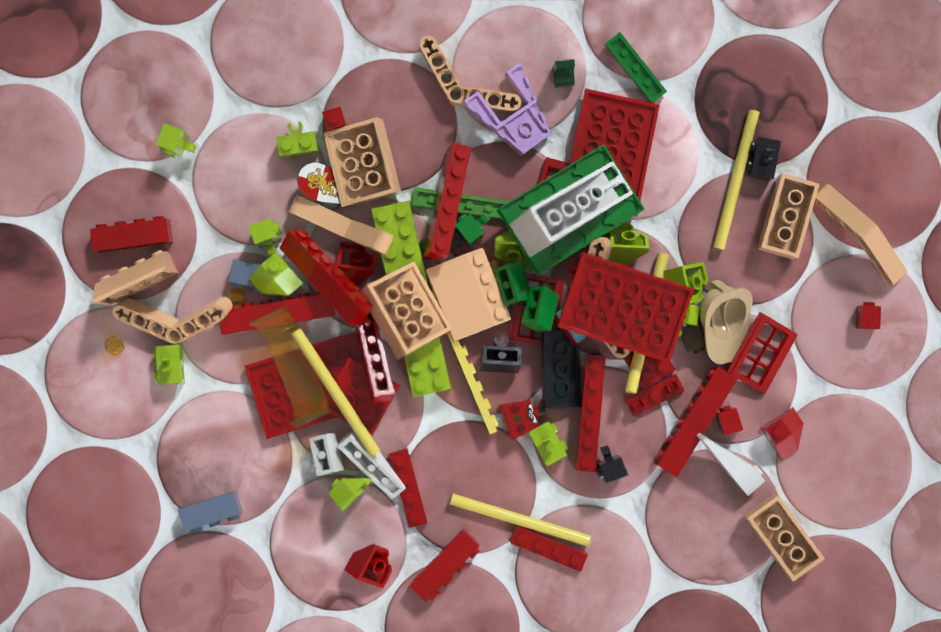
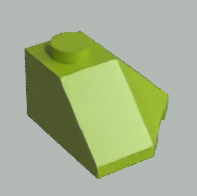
M622 223L608 232V239L611 242L608 260L621 265L632 263L649 252L648 236L643 232L639 234L633 230L634 226L631 224Z
M507 231L496 237L494 255L507 264L523 262L525 271L531 272L532 267L514 240L513 235Z
M277 252L263 262L249 278L262 294L289 296L304 284Z
M704 262L664 271L665 279L694 288L690 304L702 301L704 296L702 290L708 283Z
M344 477L340 481L336 479L329 486L332 490L328 494L340 509L344 511L372 480L369 477Z

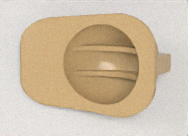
M720 280L711 281L710 291L707 292L701 302L700 318L704 328L708 357L716 364H725L732 362L748 333L753 299L750 291L746 288L735 289L727 286Z

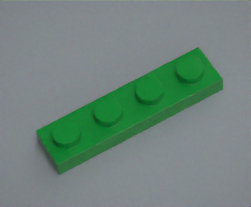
M621 32L605 43V47L650 103H654L667 93V90Z

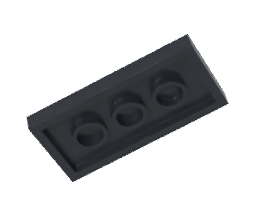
M563 330L541 331L542 407H581L579 344L574 346Z

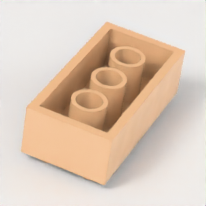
M784 173L777 176L757 246L758 250L792 260L799 258L820 184Z
M773 493L743 515L785 575L793 582L825 559L779 495Z

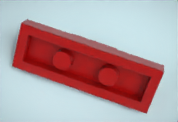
M673 374L625 399V402L633 417L685 390L677 374Z

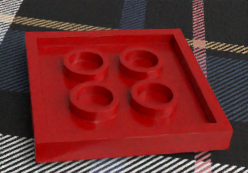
M349 357L336 383L370 435L373 436L391 401L371 403L363 364ZM391 380L394 394L392 396L393 399L397 390L400 387V384ZM328 394L321 408L348 423L331 395Z

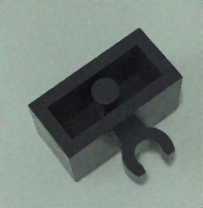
M757 137L755 141H752L750 148L752 156L746 165L747 177L767 181L774 179L781 141L764 137Z
M495 336L494 346L483 345L480 371L519 373L522 347H507L508 337H505L504 343L501 344L498 342V336Z
M607 445L600 447L604 459L597 462L596 474L598 479L609 483L628 476L622 457L618 454L612 456Z

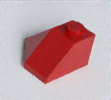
M341 242L336 266L356 285L374 274L377 258L373 254L369 255L365 251V247L359 244Z
M792 407L761 427L781 460L798 450L804 423Z
M376 544L364 547L353 552L344 570L359 581L384 588L392 573V567L388 561L389 550Z

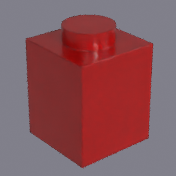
M341 107L322 112L328 131L347 126Z
M863 302V305L857 306L856 329L878 330L881 328V306H875V302Z
M730 405L719 409L715 416L721 435L726 436L743 430L737 408H731Z

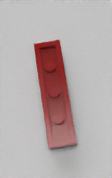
M408 448L389 453L393 470L406 487L400 493L409 528L428 523Z
M516 525L510 543L580 572L588 556V553L519 525Z

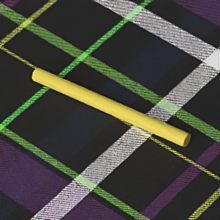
M748 110L713 245L714 249L723 251L725 249L760 114L756 110Z
M658 253L653 271L654 276L664 279V271L667 267L669 255ZM636 352L633 354L625 391L628 393L636 394L645 355Z
M300 328L292 333L291 336L369 455L372 457L381 451L302 329Z
M453 494L450 505L584 546H588L591 535L457 494Z

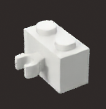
M336 433L309 438L311 451L305 452L304 456L310 455L311 462L306 463V466L315 465L317 476L344 471Z

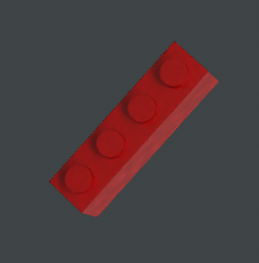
M155 216L150 221H145V218L134 219V223L126 224V221L115 222L114 226L97 224L95 225L96 228L90 229L92 250L95 253L173 243L171 222L169 219L164 218V216Z
M463 528L412 580L409 586L425 602L429 599L431 601L434 600L440 593L438 589L442 585L446 587L453 580L451 576L456 571L458 573L461 572L467 565L465 561L469 557L473 559L480 550L478 548L480 544Z

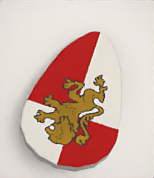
M310 163L300 170L297 176V184L300 192L305 197L322 203L341 204L332 168L321 163Z

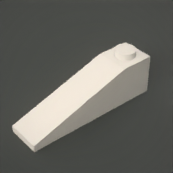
M353 429L343 436L338 448L391 499L405 490V485L380 451L371 457Z
M701 433L697 434V437L747 496L765 482L761 476L763 472L756 464L752 466Z

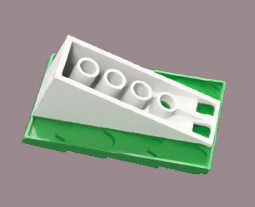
M603 144L501 206L496 211L538 276L592 243L595 239L600 238L642 212L645 208Z

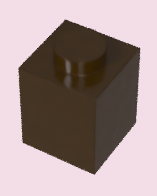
M699 323L698 326L691 325L682 329L681 339L687 352L693 351L696 354L703 351L705 337Z

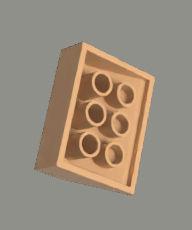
M374 117L323 133L341 207L402 193L383 119Z
M483 248L425 270L437 303L452 328L449 333L453 342L511 320L508 310L503 304L499 287Z
M156 251L147 260L142 258L134 262L135 265L130 268L126 266L118 269L117 274L113 276L106 275L99 279L100 282L96 283L94 287V303L110 306L121 301L123 298L136 294L178 274L169 252Z
M415 262L367 285L360 291L373 305L370 312L397 360L452 330Z

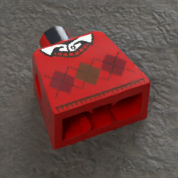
M531 400L500 404L511 440L539 427L537 418L547 415L546 409L542 405L533 407Z

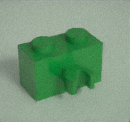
M484 213L477 220L471 214L468 216L463 214L456 220L455 229L470 247L485 235L482 226L491 218L487 213Z
M523 262L510 263L494 269L504 306L527 302L530 286Z
M545 286L530 287L527 302L522 303L525 311L519 314L523 316L522 324L536 332L551 331L559 295Z

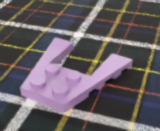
M521 63L507 71L504 75L526 105L504 121L500 122L479 91L462 102V105L520 156L551 135L543 113H540L536 104L538 101L531 92L529 80L522 71L523 66Z

